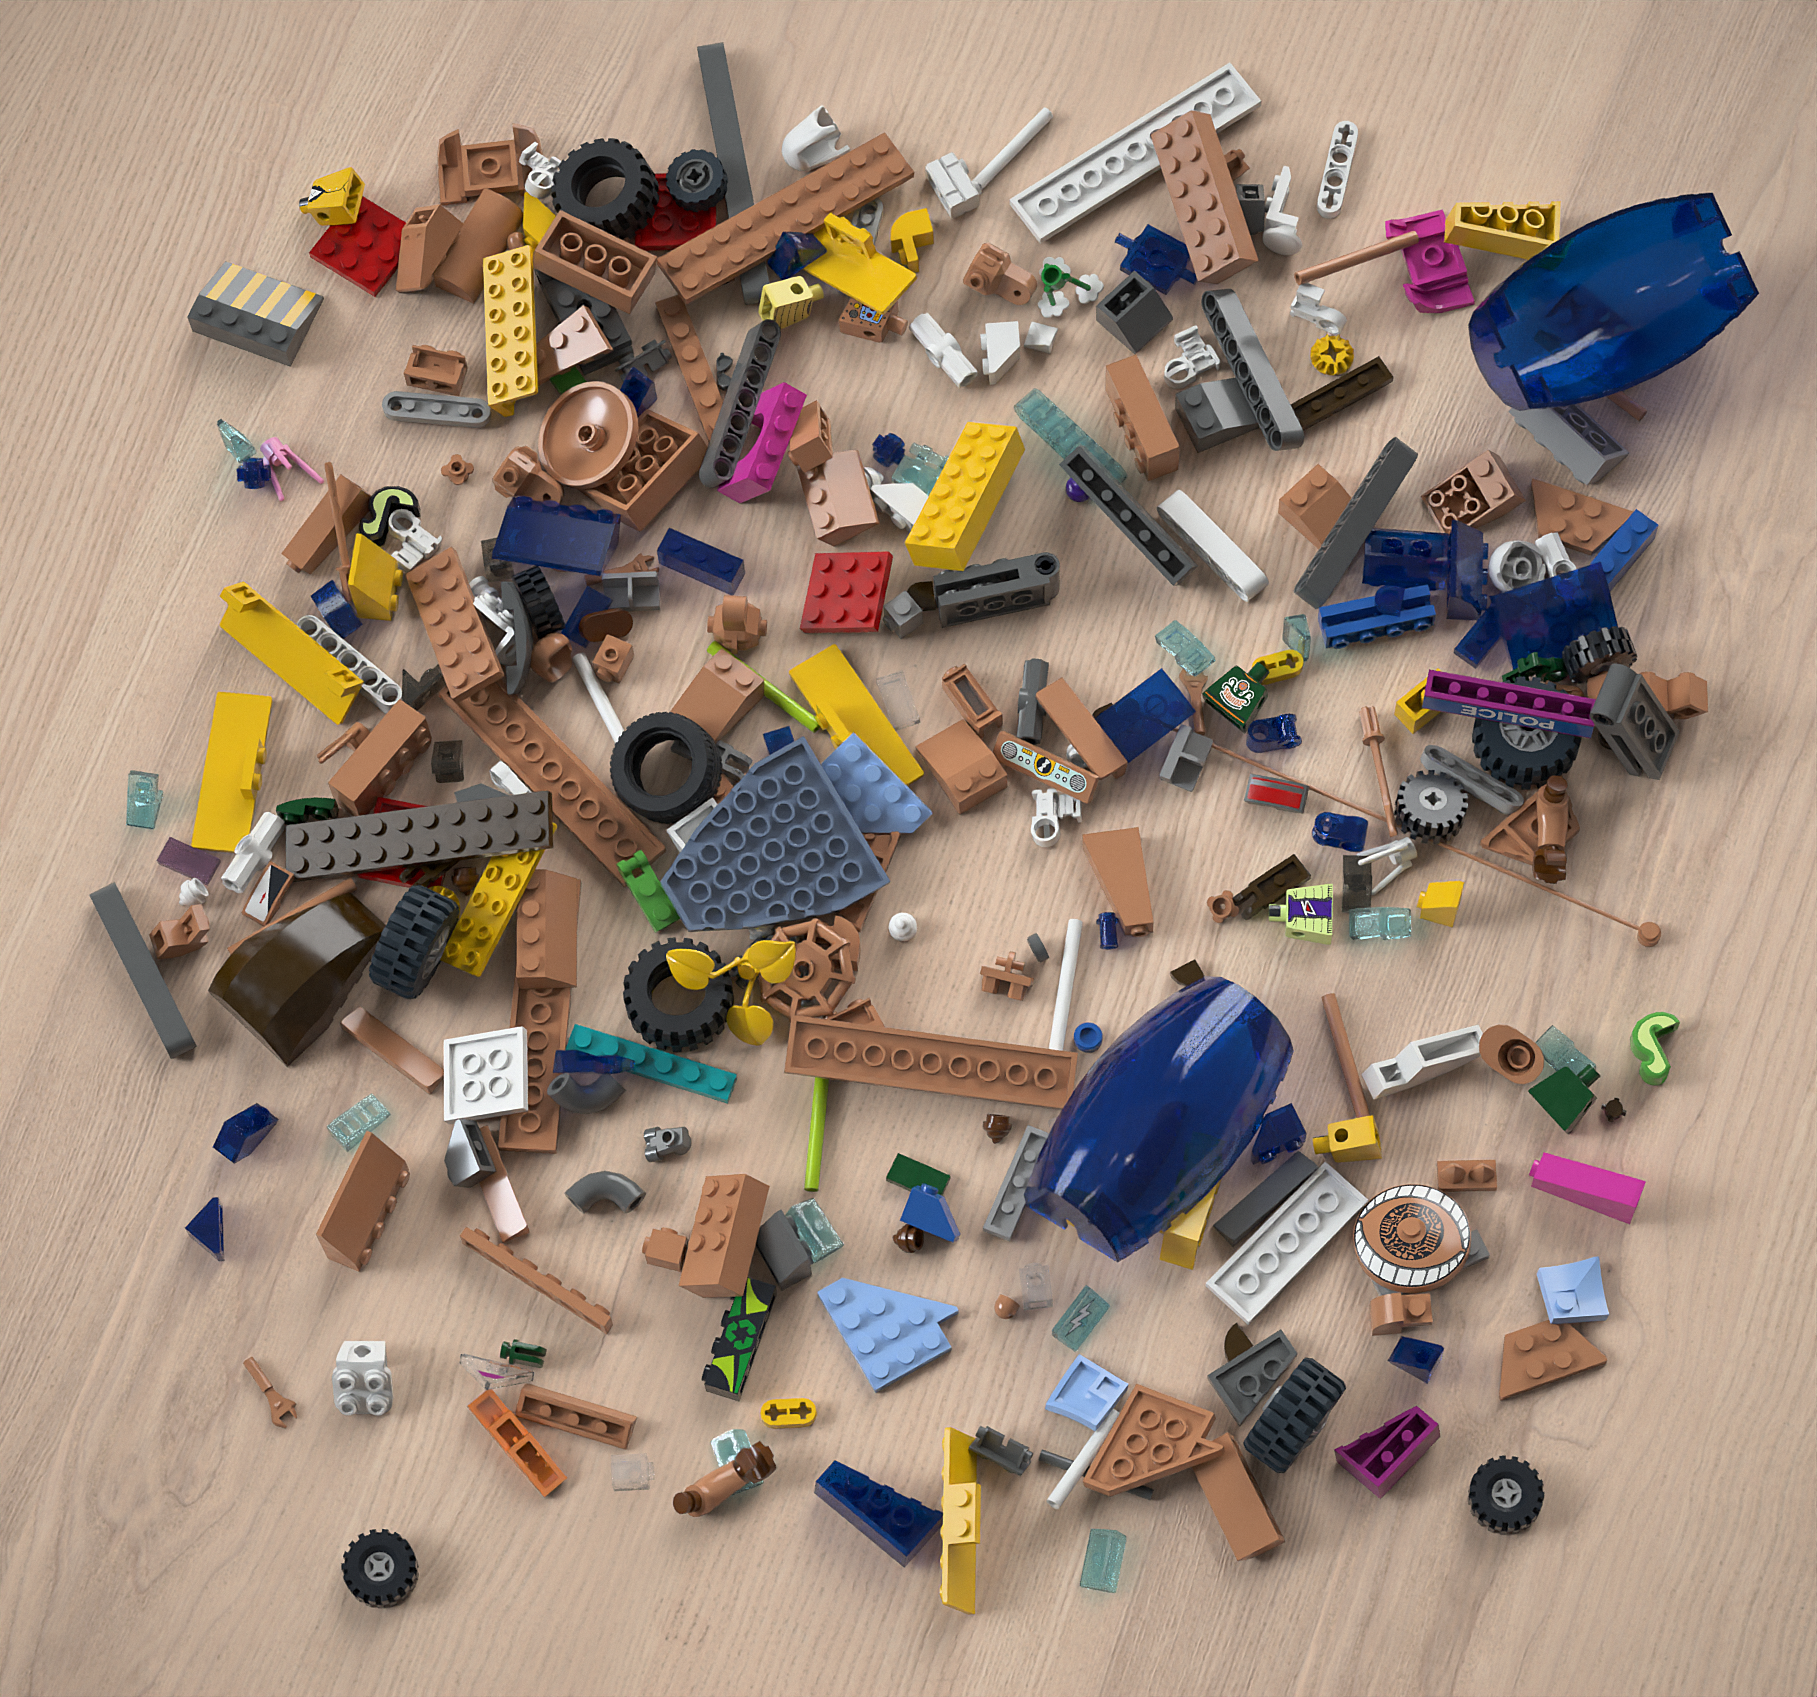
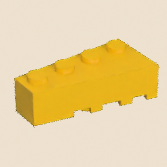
M1529 201L1527 204L1516 205L1513 202H1503L1502 205H1491L1489 202H1457L1445 220L1444 243L1548 264L1559 248L1561 201H1551L1550 204Z
M1198 1135L1194 1146L1188 1145L1184 1157V1162L1188 1163L1186 1169L1180 1168L1175 1184L1180 1186L1177 1193L1172 1192L1167 1209L1171 1210L1170 1216H1164L1161 1222L1159 1233L1164 1235L1159 1260L1193 1270L1197 1249L1201 1246L1207 1224L1206 1219L1209 1220L1215 1200L1214 1194L1217 1195L1231 1145Z

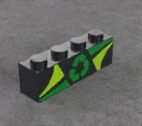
M747 1277L743 1296L730 1297L733 1303L730 1311L725 1310L721 1327H724L721 1338H715L711 1349V1354H714L711 1365L706 1364L701 1380L705 1382L704 1385L707 1392L740 1402L777 1296L775 1285Z

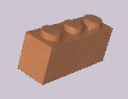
M817 400L802 408L788 443L790 446V451H788L790 460L795 466L799 465L804 473L833 458L831 421Z

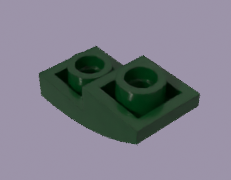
M302 798L279 804L276 807L277 816L284 821L285 825L308 823L309 815L318 820L337 819L339 812L336 799Z

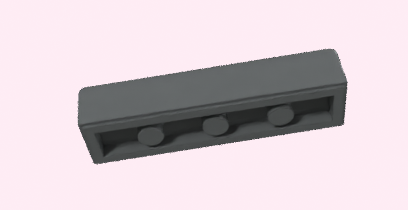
M1297 1151L1218 1220L1213 1227L1234 1247L1291 1197L1319 1167L1300 1151Z

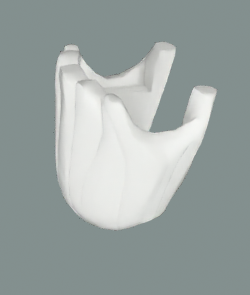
M823 105L794 127L786 135L782 144V155L785 162L798 171H810L811 169L826 165L851 150L848 145L838 151L835 149L841 132Z

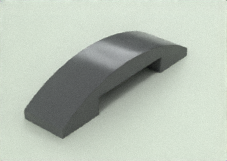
M505 581L501 582L503 610H514L517 665L506 666L507 694H520L531 665L533 649L532 627L527 607L519 590L513 582Z

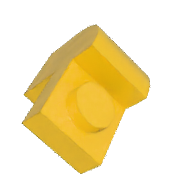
M927 208L901 215L891 228L892 253L898 252L901 266L906 265L907 269L914 273L919 272V260L915 248L934 244L933 229Z

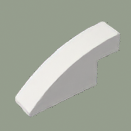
M1479 1025L1410 1042L1395 1058L1373 1063L1361 1075L1373 1099L1406 1090L1480 1057L1479 1041L1483 1033Z

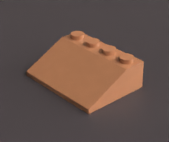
M646 409L638 417L637 441L625 466L609 481L597 487L578 490L620 522L641 532L697 470L701 468L708 447L698 432Z
M366 1131L316 1233L329 1260L358 1272L362 1265H367L373 1251L371 1246L375 1239L381 1237L385 1228V1223L383 1222L386 1215L394 1211L398 1200L396 1195L400 1187L404 1188L410 1177L406 1161L369 1131Z

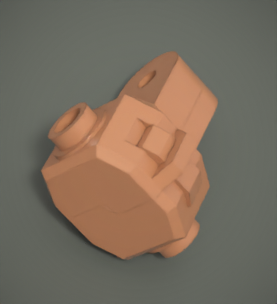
M989 242L982 244L963 279L965 285L985 296L995 293L1016 305L1028 303L1037 289V280L1031 273L1013 264L1009 253Z
M526 445L515 447L492 478L495 490L505 498L523 496L544 511L555 509L564 498L563 486L541 469L537 453Z
M724 595L723 604L716 606L714 616H708L707 632L713 633L714 641H717L726 649H731L732 654H738L739 650H748L759 645L761 636L766 637L767 620H762L760 609L750 604L747 596Z

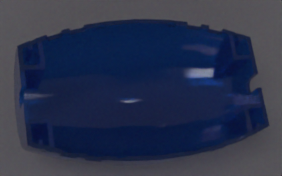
M1699 193L1661 198L1615 211L1585 224L1546 246L1499 283L1473 311L1468 323L1471 350L1477 366L1488 386L1502 402L1518 411L1538 410L1584 403L1627 390L1662 374L1686 360L1706 346V343L1722 333L1733 319L1738 318L1757 297L1759 292L1740 251L1730 254L1724 248L1723 239L1732 236V233L1714 194Z
M1204 976L1175 992L1149 1010L1124 1031L1097 1059L1071 1094L1058 1115L1035 1161L1023 1194L1026 1206L1064 1230L1068 1227L1067 1220L1075 1226L1080 1240L1116 1262H1120L1149 1243L1148 1239L1160 1230L1163 1232L1168 1230L1172 1226L1171 1222L1181 1213L1186 1215L1231 1169L1265 1120L1264 1114L1269 1105H1273L1277 1097V1088L1280 1082L1284 1081L1294 1052L1291 1039L1279 1019L1257 997L1240 985L1223 977Z

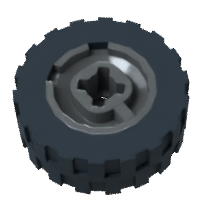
M692 149L689 152L681 153L669 165L668 173H666V185L673 200L686 211H707L709 208L715 207L724 198L723 195L728 189V178L721 161L713 153L706 152L703 149Z

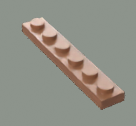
M679 295L657 301L655 305L707 440L710 442L723 400L685 303Z
M465 1227L461 1233L460 1239L463 1245L600 1331L607 1334L613 1326L612 1319L609 1316L610 1312L599 1304L592 1306L585 1301L586 1297L573 1288L568 1291L561 1286L562 1282L549 1273L544 1276L537 1271L538 1267L528 1259L524 1258L520 1261L513 1256L514 1252L504 1244L500 1243L496 1246L489 1241L490 1237L480 1229L476 1228L473 1231Z

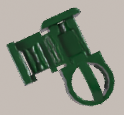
M1533 652L1527 658L1517 660L1518 668L1502 675L1503 682L1509 680L1512 684L1515 683L1517 677H1525V681H1530L1529 677L1536 675L1543 682L1547 680L1559 682L1568 676V672L1563 658L1551 657L1547 659L1538 657V653Z

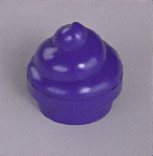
M1070 477L1066 483L1067 496L1075 502L1088 500L1090 497Z

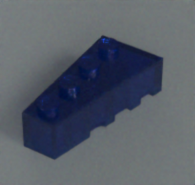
M836 1460L815 1481L814 1493L904 1568L943 1525V1512L937 1509L932 1510L912 1497L903 1496L895 1492V1489L885 1484L883 1486L869 1479V1476Z

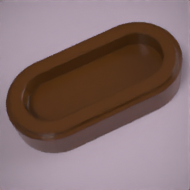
M620 608L589 613L581 619L579 633L590 642L604 641L607 634L615 638L624 637L633 627V618L629 612Z

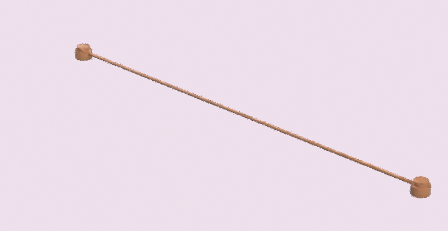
M1125 699L1118 706V715L1124 723L1131 724L1136 722L1139 717H1142L1174 732L1179 730L1176 727L1141 713L1140 705L1134 699ZM1212 745V748L1288 781L1308 785L1218 745ZM1308 785L1310 786L1309 790L1387 823L1386 818ZM1396 824V827H1398V828L1401 829L1402 824H1401V825H1398V826H1397V824ZM1440 841L1437 844L1638 930L1637 939L1645 947H1653L1660 940L1661 929L1656 923L1645 922L1639 927Z

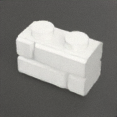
M951 152L925 166L926 178L951 219L980 205L979 195L982 194L980 186L975 179L971 181L968 177L969 170L962 158L958 160L956 155Z

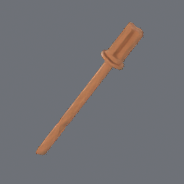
M326 462L325 472L342 566H338L335 569L339 571L344 601L347 602L353 600L348 587L351 564L337 496L333 465L331 462Z
M1365 706L1361 708L1362 711H1359L1364 733L1362 742L1366 746H1371L1391 838L1398 835L1379 747V744L1385 740V737L1380 732L1375 707L1368 708Z

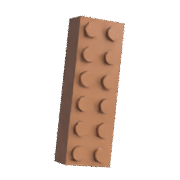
M1191 110L1152 133L1150 136L1198 282L1219 284L1258 262L1259 260L1211 115Z

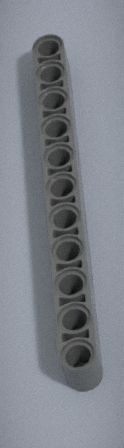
M720 42L697 46L716 153L728 178V189L724 196L730 219L753 206L754 200L724 43ZM765 261L740 275L745 305L760 303L763 286L769 284Z

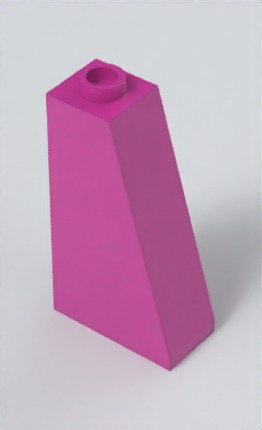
M1543 1152L1540 1161L1534 1160L1529 1176L1534 1177L1531 1187L1629 1225L1646 1183L1640 1179Z

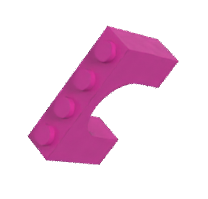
M786 382L761 393L751 424L762 429L751 451L737 463L732 478L719 485L718 492L740 504L771 490L807 397L805 393Z

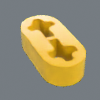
M1291 649L1259 657L1253 662L1252 667L1259 662L1270 672L1261 683V685H1268L1298 676L1302 672L1304 662L1301 653ZM1291 659L1292 662H1296L1295 668L1291 669L1289 665H1285L1286 660Z
M807 1398L769 1400L763 1404L760 1412L764 1425L772 1429L808 1427L814 1423L817 1416L814 1403ZM801 1406H806L807 1411H812L806 1415V1419H801L799 1414H790V1412H799ZM774 1407L777 1408L779 1413L787 1412V1415H778L776 1421H771V1417L766 1416L767 1413H771V1408Z

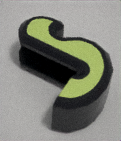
M385 486L376 490L369 499L368 505L372 518L370 520L366 518L360 520L359 532L377 546L385 545L391 513L395 510L406 509L412 512L415 517H421L418 499L413 492L400 486Z

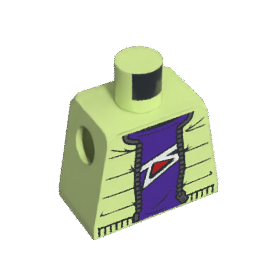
M1333 884L1287 890L1286 905L1269 904V921L1285 922L1286 937L1331 945Z

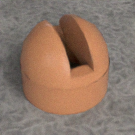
M1000 1294L995 1302L994 1309L1001 1319H1009L1016 1314L1020 1305L1011 1298Z

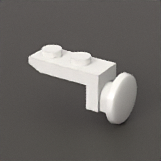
M1283 166L1280 176L1275 175L1272 185V191H1275L1273 198L1268 196L1265 204L1267 216L1263 243L1269 250L1277 254L1295 255L1302 247V241L1296 235L1299 218L1282 213L1289 194V184L1291 181L1290 169L1287 166Z

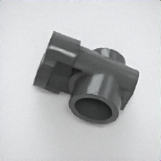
M657 1126L645 1129L644 1139L647 1145L645 1157L650 1163L663 1160L664 1155L670 1153L684 1155L691 1148L692 1141L686 1127L661 1130Z

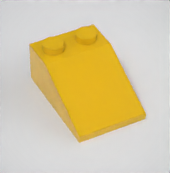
M356 534L348 587L358 617L392 621L393 611L397 612L399 596L396 595L397 586L402 585L403 570H399L397 560L364 535Z

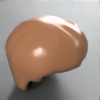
M551 633L538 640L534 644L531 654L530 668L532 671L550 683L559 680L572 667V647L569 639L563 634Z

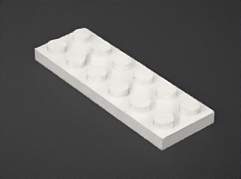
M1325 1161L1206 1282V1287L1249 1325L1368 1203V1199Z

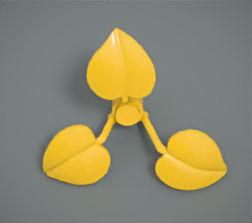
M758 941L746 950L742 958L736 957L733 962L716 972H712L714 961L703 952L691 949H674L666 953L667 962L676 981L685 988L692 990L705 988L709 983V978L715 979L737 966L739 975L749 980L742 1003L743 1007L732 1006L729 1008L726 1017L727 1025L739 1040L750 1045H762L770 1037L774 1026L770 1013L760 1006L752 1005L748 1007V1001L754 981L759 973L770 983H781L790 976L796 958L794 941Z

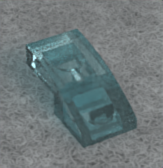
M1176 620L1155 635L1156 643L1175 656L1176 663L1194 677L1216 661L1215 657L1203 643Z
M1400 907L1349 909V936L1353 940L1381 937L1383 940L1411 937V910Z
M1553 1025L1535 1042L1542 1050L1544 1059L1556 1071L1568 1066L1577 1075L1588 1064L1596 1070V1064L1574 1047V1042Z

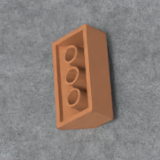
M535 869L518 902L516 978L520 989L577 987V878L547 869Z

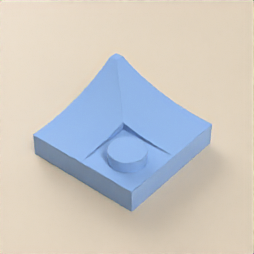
M1599 1256L1570 1264L1539 1268L1537 1278L1550 1324L1605 1321L1608 1318L1609 1312L1603 1290Z
M1079 1354L1051 1394L1045 1409L1075 1420L1096 1432L1128 1390V1383Z

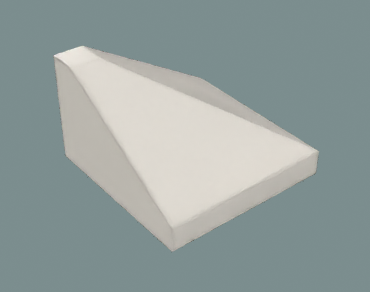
M1031 322L1024 347L1050 354L1058 328Z

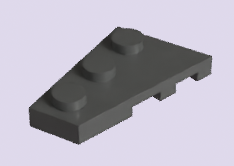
M1280 1329L1207 1375L1208 1381L1239 1427L1297 1357V1352Z

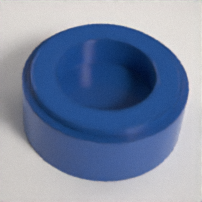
M1086 1022L1076 1028L1074 1043L1080 1051L1091 1053L1100 1048L1103 1035L1101 1029L1096 1024Z

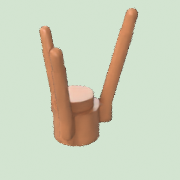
M356 722L341 737L317 754L318 762L320 764L324 763L345 745L352 751H355L371 732L363 724Z

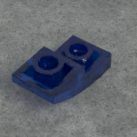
M333 580L311 595L312 600L330 628L342 639H345L363 625L354 608L347 602L339 586Z

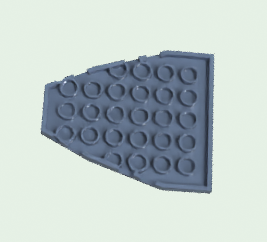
M804 736L758 761L749 769L740 782L731 789L730 793L695 829L670 869L660 881L662 888L688 932L754 929L840 912L890 883L888 876Z

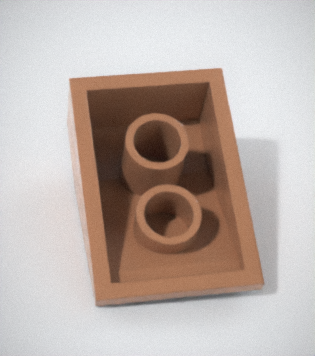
M1317 464L1279 499L1278 513L1319 549L1351 500V496L1331 474ZM1375 526L1373 527V529L1371 530V532H1370L1369 535L1367 536L1366 540H1367L1373 533L1376 532V529H1377V528H1376Z
M721 648L702 667L670 712L683 715L697 723L714 739L716 744L763 698L764 679Z
M964 719L915 746L959 815L1008 787L1006 772L991 750Z

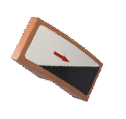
M270 861L250 893L241 912L242 915L263 927L268 925L281 906V898L294 881V874Z

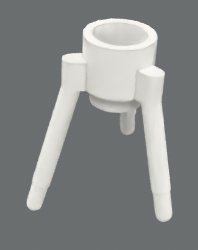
M1408 837L1357 853V858L1366 857L1358 861L1360 866L1389 856L1393 864H1400L1371 890V894H1377L1402 871L1412 866L1410 860L1417 857V852L1414 844Z

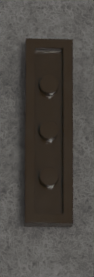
M1380 356L1290 405L1304 431L1392 383L1394 377Z

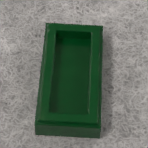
M900 1153L897 1154L886 1176L887 1182L910 1192L916 1186L921 1187L922 1184H927L937 1188V1194L942 1196L951 1179L950 1175Z

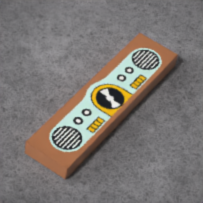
M1005 731L999 732L992 752L999 762L1086 804L1092 801L1100 778L1099 776Z

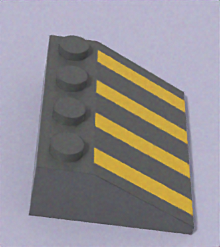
M225 261L198 294L187 318L192 332L291 367L324 297Z

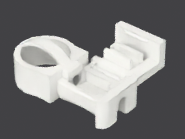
M534 142L522 152L519 162L524 166L527 164L533 168L525 183L526 191L531 196L542 199L549 197L551 187L555 185L552 179L555 172L559 173L557 168L561 160L551 157L550 161H548L549 159L536 151L538 143Z
M1310 283L1300 285L1296 291V297L1290 306V315L1306 319L1316 324L1317 328L1328 333L1340 334L1347 319L1336 309L1322 305L1320 308L1318 304L1325 290Z
M1196 325L1174 335L1176 346H1181L1184 352L1182 357L1169 361L1165 366L1164 379L1168 386L1174 389H1181L1196 381V375L1213 367H1216L1217 371L1219 370L1220 360L1211 345H1206L1205 351V344L1198 334V327ZM1184 369L1188 372L1187 377L1183 380L1178 381L1170 378Z
M406 509L395 510L391 513L388 530L394 538L403 542V548L399 552L395 551L391 556L397 560L398 567L405 573H408L423 559V553L424 559H429L441 547L442 537L439 536L436 539L421 527V521ZM406 518L412 523V527L407 530L396 519Z
M499 761L489 770L493 783L500 789H504L508 794L531 793L502 761Z
M1047 789V793H1042V790H1034L1032 792L1033 800H1036L1037 816L1032 817L1031 833L1037 845L1050 847L1058 842L1060 839L1058 817L1063 819V816L1071 815L1073 818H1077L1078 823L1082 822V801L1067 794H1062L1058 797L1055 789ZM1074 801H1076V813H1074ZM1043 825L1044 839L1036 835L1038 828ZM1049 825L1055 827V833L1051 837Z

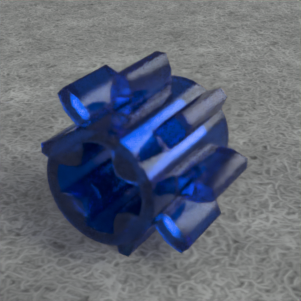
M888 433L885 437L879 434L872 443L874 446L872 450L875 451L873 453L874 459L885 467H889L893 463L899 466L906 456L904 454L906 450L903 449L905 446L904 441L893 433Z
M263 458L243 459V465H239V468H236L237 481H244V488L246 489L265 487V481H269V478H271L270 465H264Z

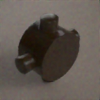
M1614 1098V1100L1601 1106V1109L1605 1110L1604 1112L1609 1122L1620 1118L1621 1115H1626L1627 1111L1623 1110L1619 1098Z

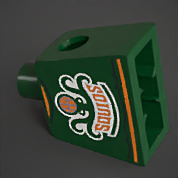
M1259 662L1248 673L1236 665L1202 693L1204 702L1245 734L1268 697L1267 689L1261 683L1270 672Z

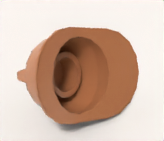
M1500 1024L1489 1027L1482 1034L1479 1041V1052L1482 1059L1491 1068L1517 1084L1532 1082L1540 1076L1544 1068V1056L1539 1046L1530 1038L1509 1025Z

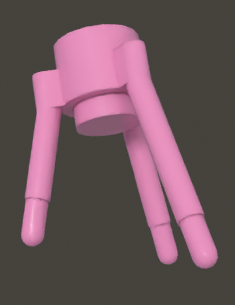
M272 437L261 445L260 451L265 456L262 462L267 468L280 501L284 500V496L272 465L280 466L283 464L290 470L292 466L287 460L288 456L320 484L324 482L312 468L291 451L287 444L283 445L277 437Z

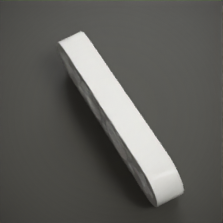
M1350 121L1339 122L1334 128L1317 202L1318 213L1326 219L1337 217L1343 204L1358 137L1357 126ZM1344 131H1349L1346 145L1341 144L1342 134ZM1337 153H1343L1348 159L1344 163H1337L1333 160V156ZM1332 176H1337L1342 180V184L1334 187L1328 184L1327 180ZM1329 194L1334 195L1331 209L1326 208Z

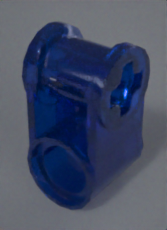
M1288 713L1253 721L1249 725L1247 732V747L1252 752L1263 753L1299 746L1302 743V738L1297 733L1295 725L1297 721L1296 715ZM1262 733L1266 738L1259 740L1253 734Z
M1323 812L1314 821L1312 838L1317 844L1322 846L1340 848L1350 852H1361L1365 847L1368 821L1358 816ZM1323 826L1328 827V831H1324Z

